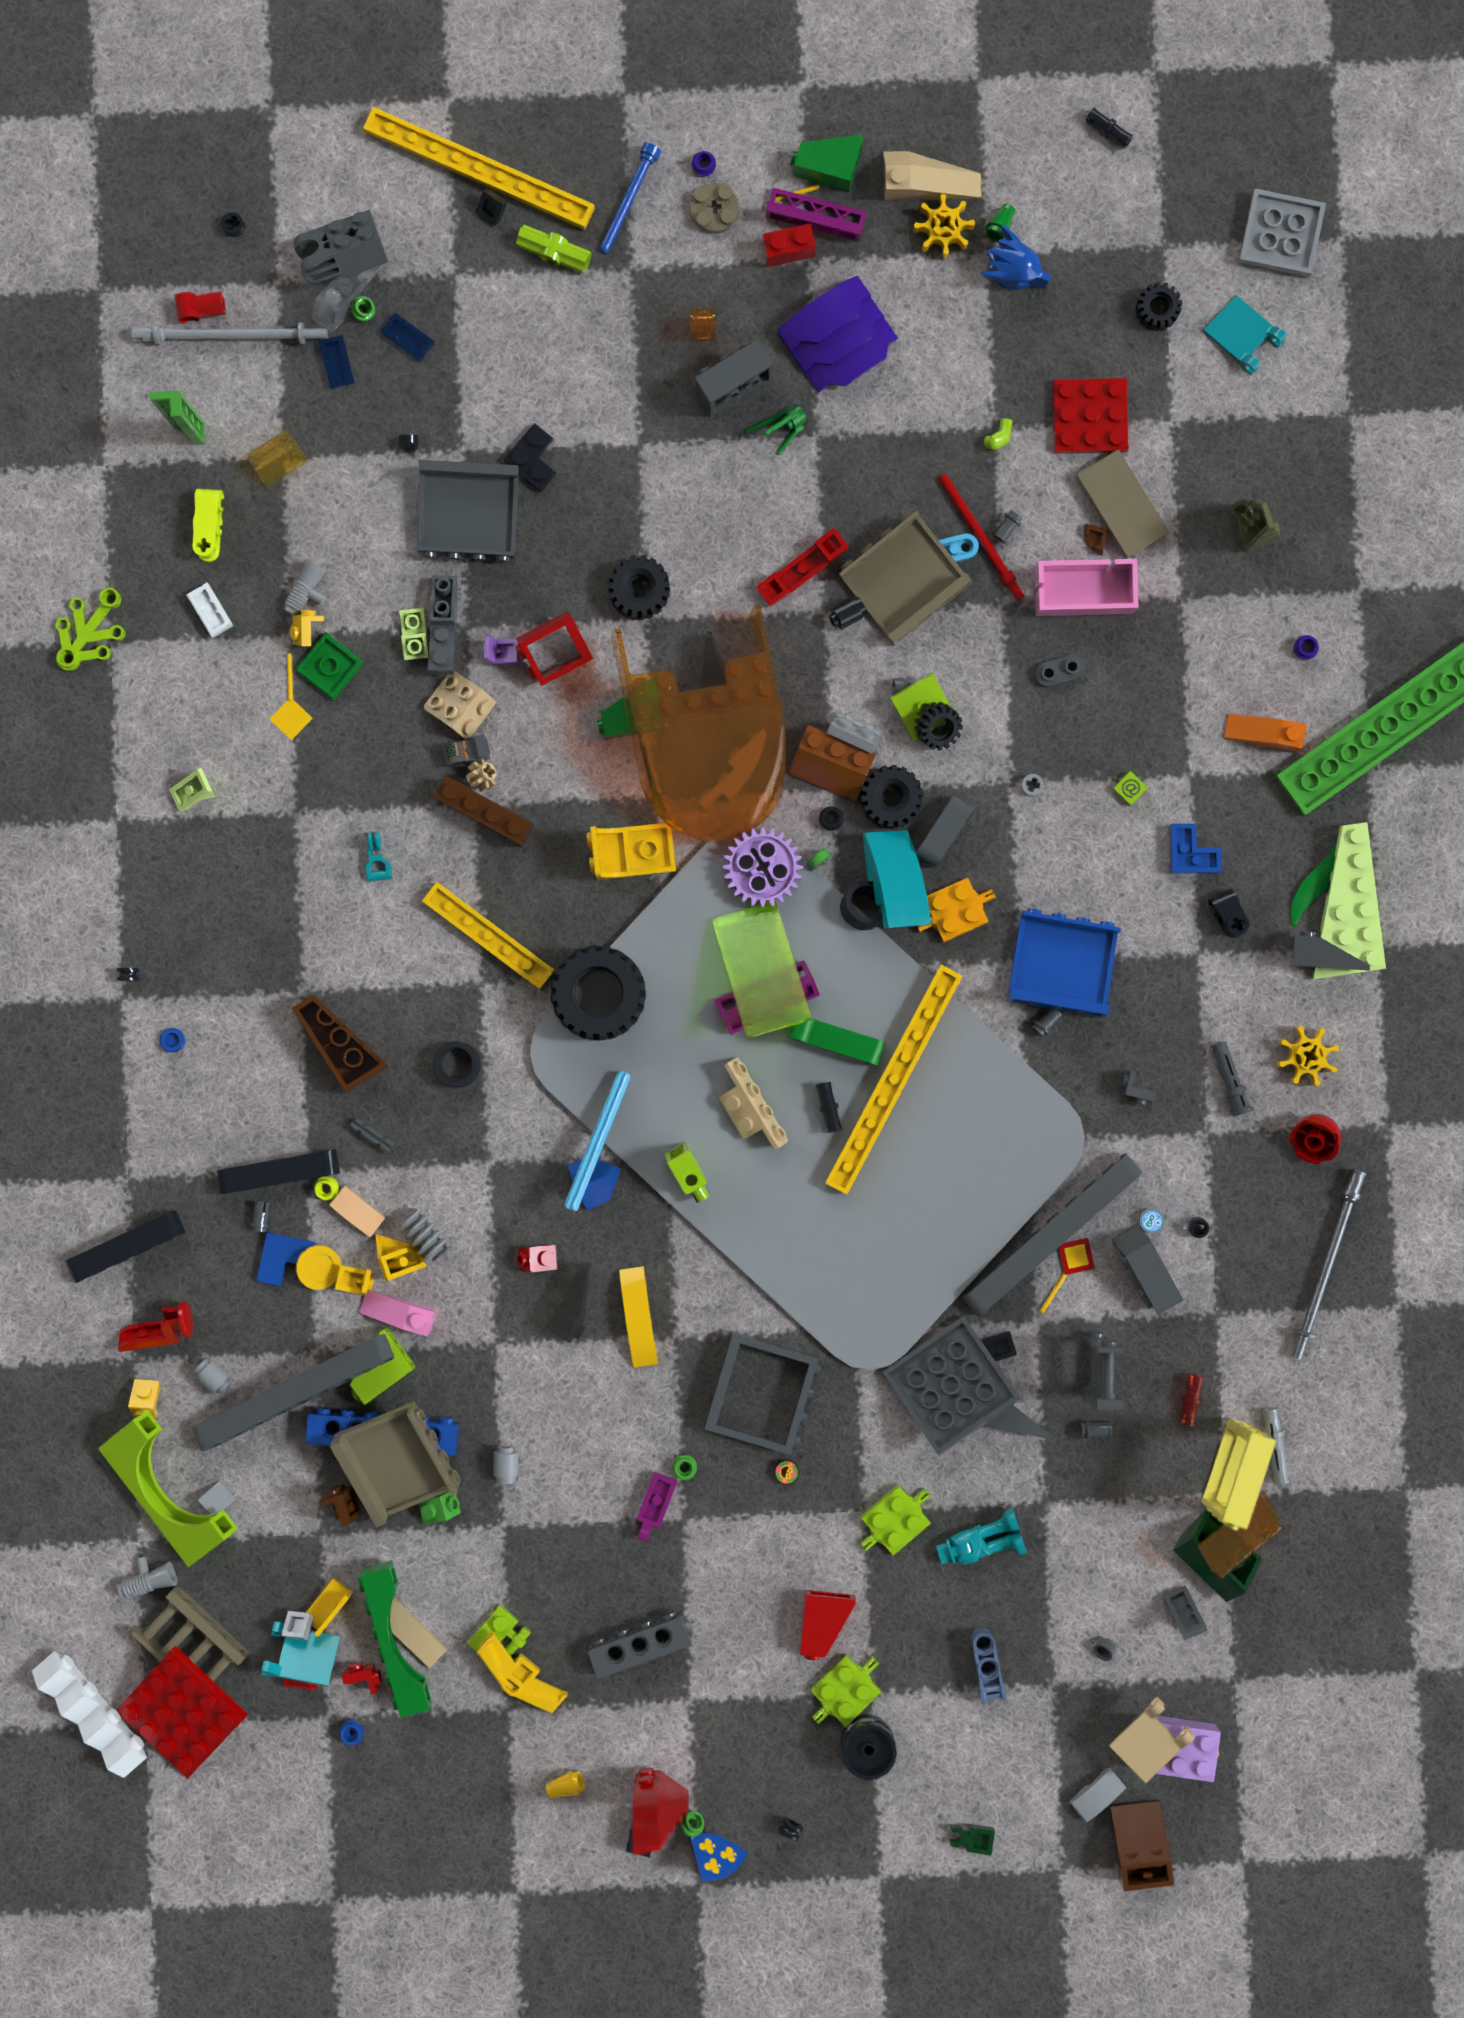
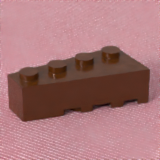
M314 995L292 1008L346 1093H349L388 1068V1065Z

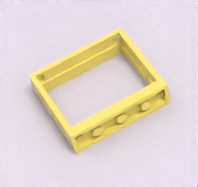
M1232 1418L1228 1419L1201 1502L1207 1507V1511L1211 1512L1212 1516L1217 1517V1520L1222 1522L1224 1526L1238 1530L1239 1527L1248 1528L1276 1440L1253 1425Z

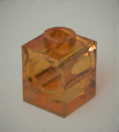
M714 307L691 308L692 342L716 341Z

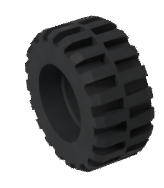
M593 945L574 951L572 955L567 956L563 960L560 967H557L554 979L551 981L550 999L555 1015L565 1028L585 1039L594 1041L610 1040L626 1033L639 1020L638 1018L645 1007V982L639 968L630 957L609 946ZM604 970L610 972L618 979L621 985V1001L618 1007L606 1016L595 1017L588 1015L577 1004L575 997L577 983L583 975L590 971Z

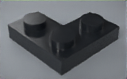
M534 423L503 461L507 465H518L519 475L542 492L555 477L556 472L539 457L554 439Z

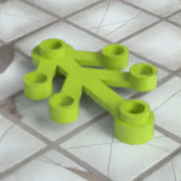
M108 587L100 592L99 599L101 604L87 624L84 617L85 602L78 597L71 599L69 606L73 611L77 638L73 644H71L69 635L72 627L71 622L64 617L56 620L55 627L59 631L61 649L56 655V662L61 669L73 671L83 661L94 659L108 660L111 657V650L105 645H100L94 650H81L86 643L109 639L120 641L125 637V630L119 625H114L110 629L95 631L110 609L117 608L121 603V595L115 589ZM110 595H114L116 598L113 603H108L107 599ZM76 601L81 602V607L79 609H74V603ZM62 621L67 622L65 629H60L59 627ZM115 629L121 630L119 637H114L113 632ZM101 649L107 650L106 656L100 657L99 652ZM67 655L73 656L71 663H66L65 658Z

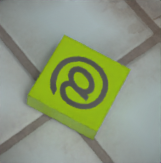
M1130 771L1112 790L1131 806L1148 787Z

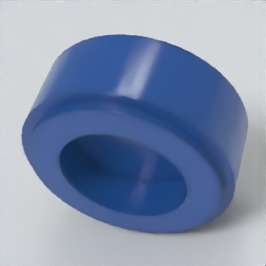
M177 1028L166 1029L160 1036V1045L167 1052H179L185 1046V1035Z

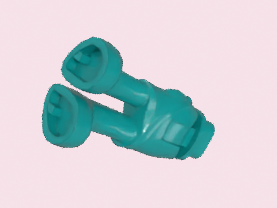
M1012 1508L1004 1511L1002 1518L982 1527L977 1525L971 1529L958 1532L947 1538L946 1543L936 1545L942 1565L952 1561L953 1564H971L978 1561L979 1558L990 1556L995 1552L1003 1550H1013L1019 1556L1027 1554ZM1012 1532L989 1542L984 1541V1538L995 1534Z

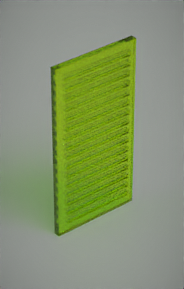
M774 901V907L770 903H766L764 908L759 905L712 919L747 1038L812 1020L776 901Z

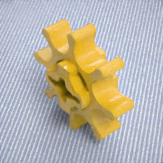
M945 194L940 195V208L936 210L930 209L926 203L921 204L920 212L927 216L928 221L925 223L916 222L913 228L914 233L925 232L929 236V239L923 243L922 250L927 252L931 245L938 244L943 249V259L948 257V245L956 243L962 250H966L968 240L962 238L960 232L963 230H973L975 226L974 220L964 221L959 216L965 210L966 202L961 201L957 208L951 209L945 203Z
M1298 1026L1295 1028L1298 1034V1040L1295 1044H1290L1287 1040H1280L1278 1042L1280 1046L1288 1049L1289 1057L1285 1061H1278L1276 1065L1278 1067H1284L1287 1064L1293 1066L1295 1073L1290 1079L1292 1084L1299 1083L1300 1076L1306 1073L1311 1077V1084L1319 1086L1321 1082L1317 1074L1321 1068H1325L1330 1073L1337 1071V1067L1327 1063L1326 1057L1329 1052L1338 1051L1339 1046L1332 1045L1326 1048L1321 1044V1037L1326 1032L1323 1028L1317 1029L1315 1036L1309 1039L1304 1034V1027ZM1304 1052H1310L1309 1055L1312 1057V1060H1306L1307 1057L1304 1055Z

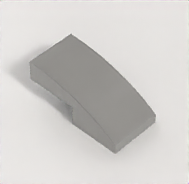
M1106 1768L1091 1785H1086L1069 1803L1085 1822H1088L1111 1804L1126 1787L1111 1768Z

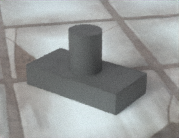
M1186 1585L1163 1594L1165 1603L1184 1640L1207 1631L1206 1624Z

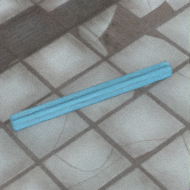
M617 1072L564 1206L569 1210L577 1211L630 1081L631 1077L626 1072Z

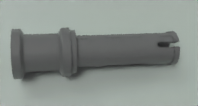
M1224 1041L1212 1045L1211 1048L1227 1090H1225L1224 1094L1225 1097H1229L1233 1109L1232 1116L1234 1117L1253 1111L1254 1108L1249 1104L1245 1093L1247 1088L1244 1084L1241 1085L1226 1044L1227 1042Z

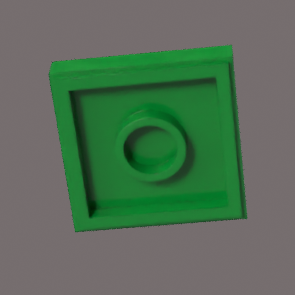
M325 632L295 670L335 701L363 666L364 661Z

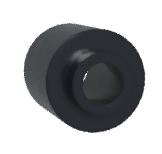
M857 596L855 598L850 597L830 608L831 614L828 616L835 628L839 627V629L843 630L863 619V615L867 614L862 600Z

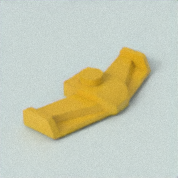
M493 1631L479 1645L476 1653L500 1684L501 1689L510 1697L514 1696L552 1714L568 1696V1692L535 1678L540 1672V1668L522 1653L513 1660Z

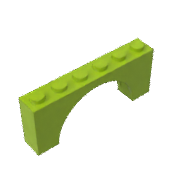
M146 1410L98 1449L181 1559L190 1567L232 1535L238 1528L224 1509L210 1515L194 1514L176 1505L163 1492L156 1480L151 1462L154 1440L163 1429L152 1414Z

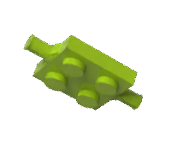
M897 1484L861 1515L862 1520L867 1524L871 1532L866 1539L860 1542L861 1545L868 1551L876 1542L885 1545L894 1556L931 1524L920 1507L931 1495L923 1488L915 1497H912Z
M845 1654L811 1688V1692L822 1704V1707L812 1716L813 1719L817 1720V1723L820 1724L830 1714L847 1727L881 1693V1689L872 1681L869 1674L879 1665V1662L875 1661V1658L872 1656L861 1666L854 1663Z

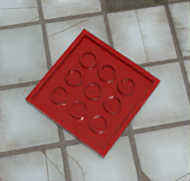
M176 1646L167 1653L116 1709L128 1724L187 1779L248 1715Z

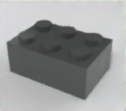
M758 339L754 342L748 341L739 347L738 352L733 355H724L718 360V364L711 368L709 366L705 367L697 373V377H695L696 394L712 417L772 380L774 363Z

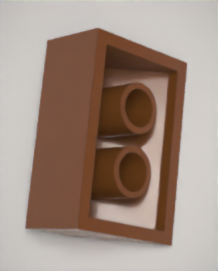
M808 725L788 774L856 802L876 753H869Z

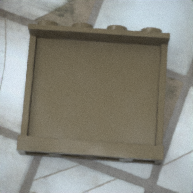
M917 511L913 514L911 512L905 514L899 520L900 525L893 530L888 528L879 536L881 539L874 546L870 543L860 552L861 556L855 561L853 559L847 561L841 567L842 572L839 573L855 596L862 600L866 610L894 645L972 584L970 577L962 571L921 519Z
M415 1402L334 1434L330 1448L376 1528L384 1525L387 1517L391 1514L450 1491L453 1497L457 1494L460 1477L456 1470H452L445 1450H441L437 1443L436 1433L434 1430L429 1429L423 1410L418 1409Z

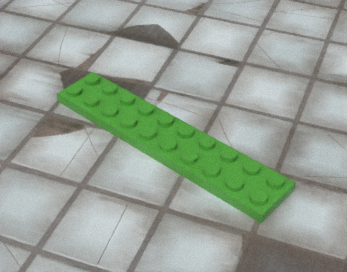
M1464 642L1275 776L1302 816L1311 812L1464 703Z

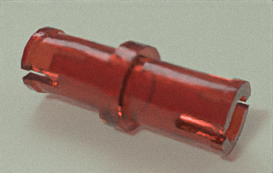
M1188 1374L1185 1395H1182L1181 1399L1183 1406L1179 1423L1195 1426L1198 1405H1201L1202 1402L1200 1394L1204 1376Z

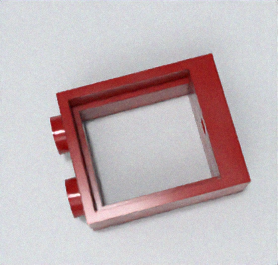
M568 611L516 638L519 645L515 648L521 660L527 659L530 667L526 669L532 681L538 680L541 686L593 659ZM565 626L579 655L541 674L527 646Z

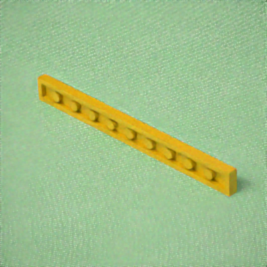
M372 107L363 127L364 133L583 230L586 229L594 212L595 205L375 107Z
M943 965L939 966L825 1181L827 1185L846 1195L848 1194L963 977L962 975Z

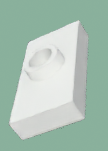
M208 583L186 595L212 638L234 626Z

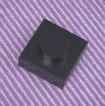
M487 188L482 192L475 212L492 224L497 225L508 202Z

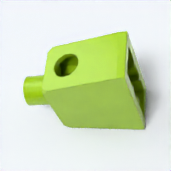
M685 1142L665 1153L666 1161L685 1195L691 1193L696 1203L708 1198L709 1194L704 1187L707 1184L706 1177L687 1143ZM688 1175H694L692 1179L686 1178Z

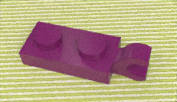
M654 1471L636 1519L643 1522L637 1539L647 1542L652 1526L660 1528L677 1484L676 1479Z

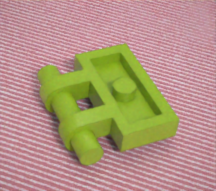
M500 1604L468 1640L467 1644L477 1652L481 1642L493 1631L500 1642L506 1636L512 1640L505 1648L510 1656H512L518 1648H522L527 1643L526 1639L531 1634V1631L525 1626L519 1633L515 1631L513 1627L519 1620Z

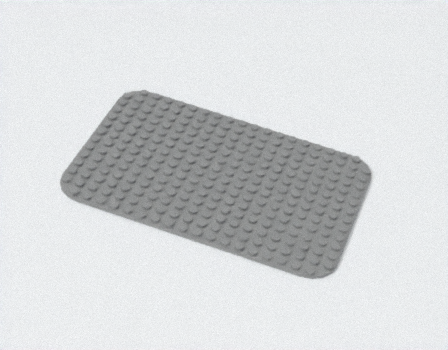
M742 823L725 827L705 843L610 946L630 957L644 978L646 990L645 1007L636 1024L629 1031L616 1038L594 1041L577 1036L565 1028L552 1009L543 1018L533 1034L530 1050L533 1070L543 1086L592 1132H594L617 1072L623 1071L628 1073L631 1078L605 1144L836 1358L851 1367L867 1370L890 1366L910 1350L1072 1173L1083 1152L1085 1135L1081 1119L1064 1097L952 996L848 1194L846 1195L827 1185L825 1181L933 977L878 926L871 930H859L846 923L840 911V902L843 894L816 869L812 870L803 857L800 861L796 862L797 865L803 866V870L796 871L802 878L801 880L793 881L798 885V888H789L792 894L791 897L783 894V903L778 899H774V907L770 905L769 901H765L764 908L761 907L760 901H757L754 907H752L751 899L749 898L743 903L742 894L734 896L737 890L736 887L728 888L732 879H724V876L730 873V871L723 869L724 865L730 864V862L724 859V856H732L728 847H737L734 842L735 838L742 842L743 832L750 837L752 836L753 828L757 834H760L764 826ZM765 828L766 834H769L770 830ZM764 845L760 850L761 854L765 857H770L775 852L774 848L770 845ZM754 848L751 849L753 856L759 863L757 871H763L771 887H774L775 883L767 872L768 863L762 864ZM797 852L794 853V856H800ZM743 857L740 859L739 865L743 869H750L753 866V861L749 857ZM777 866L773 869V875L776 878H784L787 874L786 869L782 866ZM756 878L752 881L751 886L754 890L760 891L765 888L766 884L763 879ZM852 903L854 910L858 914L867 917ZM805 960L815 980L819 996L737 1033L729 1034L714 1000ZM594 970L583 975L578 981L575 997L582 1011L591 1016L601 1017L612 1013L618 1007L622 997V989L618 979L613 974L604 970ZM802 970L795 973L792 978H801L805 976V973ZM775 982L771 984L769 988L776 989L780 987L782 983ZM753 992L748 995L747 999H754L759 993ZM731 1002L724 1005V1011L734 1008L736 1003ZM793 1013L802 1014L830 1025L884 1041L885 1045L878 1066L787 1038L786 1035ZM737 1057L747 1067L749 1076L759 1087L761 1096L766 1104L771 1107L773 1116L779 1126L785 1130L788 1142L774 1150L762 1129L743 1140L718 1098L736 1087L724 1065ZM831 1082L835 1103L839 1104L837 1111L843 1130L827 1134L823 1112L819 1110L821 1104L815 1085ZM685 1142L707 1180V1184L704 1187L709 1197L699 1203H696L691 1193L685 1195L665 1158V1153ZM688 1175L686 1178L692 1179L694 1175Z

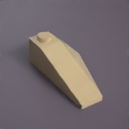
M909 151L883 152L884 200L940 199L941 194H945L946 199L981 198V173Z

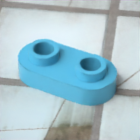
M961 534L939 540L956 563L973 558L979 548L977 539L971 534ZM968 544L970 550L964 552L961 549V545Z

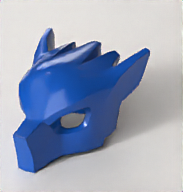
M1002 225L1001 232L1005 240L1000 239L998 241L1001 248L987 250L986 255L990 259L989 269L991 271H981V275L986 279L996 281L1000 286L1007 289L1021 290L1030 286L1045 289L1051 275L1041 269L1040 260L1036 252L1023 244L1005 225Z

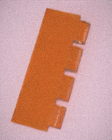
M1266 1493L1257 1498L1247 1529L1239 1527L1238 1530H1233L1222 1525L1197 1546L1211 1571L1215 1572L1219 1578H1224L1235 1566L1241 1564L1251 1553L1257 1551L1267 1540H1270L1282 1530L1279 1522H1277L1280 1519Z

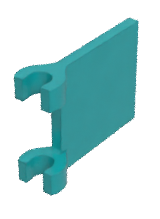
M1237 295L1203 330L1220 347L1236 359L1250 375L1258 369L1257 366L1260 364V361L1251 354L1266 338L1278 348L1287 336L1284 330L1273 326Z
M274 1621L271 1636L285 1638L281 1636L284 1623ZM310 1630L308 1641L285 1638L279 1664L264 1661L261 1676L280 1677L328 1687L340 1636L321 1633L319 1637H316L314 1635L316 1631Z

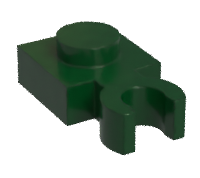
M969 1824V1830L966 1831L959 1825L951 1826L952 1832L960 1834L958 1839H949L951 1846L960 1847L966 1844L967 1852L992 1856L995 1836L994 1827Z

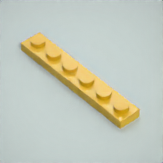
M438 882L434 884L422 900V902L541 990L555 970Z

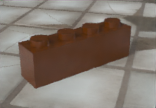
M446 775L434 795V798L442 804L521 847L524 846L534 828L532 822Z

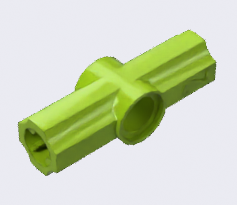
M523 225L517 236V247L539 255L545 262L549 260L554 262L555 266L561 264L583 274L588 268L592 256L591 251L568 243L566 238L557 233L549 232L546 234Z

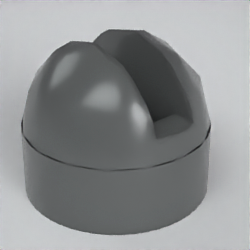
M893 678L892 683L893 687H895L893 695L903 690L905 685H910L909 681L905 678Z
M1109 1638L1100 1639L1094 1647L1095 1655L1103 1661H1110L1116 1650L1114 1642Z

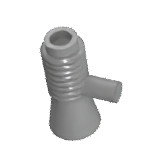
M305 559L299 580H296L293 589L289 593L290 595H288L284 602L286 604L284 609L294 615H298L299 612L301 613V610H304L309 598L323 605L326 601V596L313 588L327 571Z
M146 1557L136 1559L139 1575L124 1579L122 1583L118 1584V1593L122 1599H131L154 1591L157 1588L176 1586L177 1576L173 1564L167 1562L149 1572Z

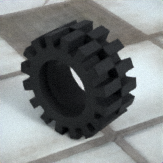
M1156 282L1154 286L1150 284L1147 289L1142 291L1135 308L1137 310L1136 316L1137 318L1140 317L1139 322L1141 325L1146 324L1145 328H1154L1153 331H1158L1159 329L1163 331L1176 322L1182 310V299L1179 300V292L1174 293L1176 289L1174 286L1169 289L1167 288L1168 283L1164 282L1163 286H1160V282ZM1152 300H1163L1167 304V312L1164 315L1153 314L1150 310V302Z
M932 702L931 708L928 705L924 706L923 708L926 711L924 713L919 711L918 715L921 718L915 719V723L918 725L914 726L917 737L934 750L935 748L942 750V746L947 749L950 747V742L955 744L957 742L954 739L955 736L959 738L961 736L958 730H963V725L960 724L962 718L959 717V714L943 702H938V704ZM945 718L946 724L943 730L933 734L931 728L935 721Z

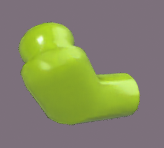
M1006 418L1001 419L999 431L992 436H986L984 446L987 449L998 450L1007 445L1013 421Z

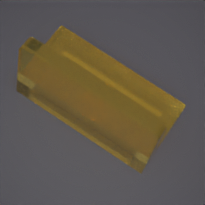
M288 429L247 454L252 466L267 487L307 463L306 457Z

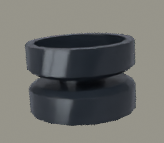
M868 1714L857 1716L847 1727H844L840 1744L843 1762L848 1771L857 1778L865 1780L879 1779L888 1774L894 1766L897 1756L894 1735L889 1725L880 1717Z

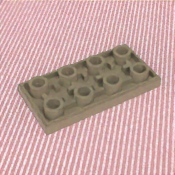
M1119 449L1076 475L1077 480L1126 559L1170 533Z

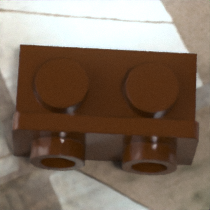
M343 1483L331 1487L330 1491L324 1493L325 1497L319 1501L320 1507L331 1503L335 1504L333 1506V1513L337 1521L340 1520L341 1527L351 1524L361 1514L352 1485L345 1487Z

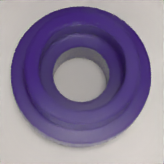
M707 151L698 152L692 159V169L699 176H709L716 168L714 156ZM701 161L708 162L706 168L700 167L699 164Z
M1301 636L1294 643V653L1302 660H1310L1318 653V642L1312 636ZM1303 644L1309 645V652H1304L1302 650Z

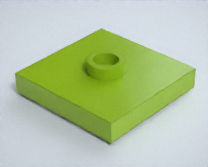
M929 673L890 697L895 710L913 741L918 739L917 732L914 729V726H918L915 723V719L921 718L918 715L919 711L923 713L926 711L923 708L924 706L928 705L931 708L932 702L937 704L938 702H943L950 706L933 673ZM945 718L935 721L931 730L946 722Z

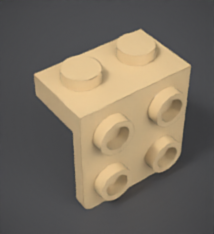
M454 671V675H446L425 703L424 709L467 740L471 738L497 702L482 688Z

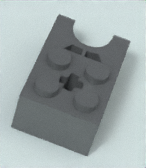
M370 209L364 212H357L341 220H334L330 224L302 233L294 240L295 252L303 259L301 263L302 275L310 283H318L341 275L343 279L388 263Z

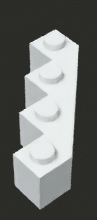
M54 1651L32 1670L37 1689L55 1698L62 1717L78 1724L84 1743L101 1751L107 1770L124 1778L147 1758L141 1738L134 1735L121 1720L120 1714L108 1705L98 1693L95 1685L82 1675L69 1656H63Z

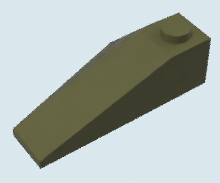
M1246 499L1236 500L1232 505V509L1245 551L1248 552L1274 544L1279 539L1280 528L1278 523L1274 522L1267 503Z

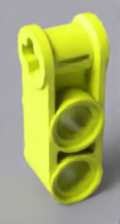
M196 489L192 546L194 552L205 562L216 560L220 552V536L222 534L220 525H222L223 512L221 499H224L222 490Z

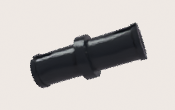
M1095 107L1091 109L1087 115L1088 118L1085 119V122L1101 131V135L1104 138L1109 137L1122 146L1123 149L1129 145L1134 136L1120 127L1114 118L1109 119Z
M831 1082L815 1085L821 1104L819 1110L823 1112L827 1134L843 1130L837 1111L839 1104L835 1103Z

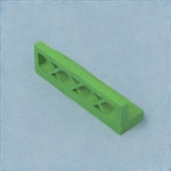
M181 391L150 392L151 402L174 429H182L194 445H205L204 420Z

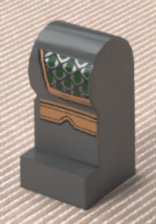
M484 734L442 746L447 767L474 763L481 759H491L487 737Z

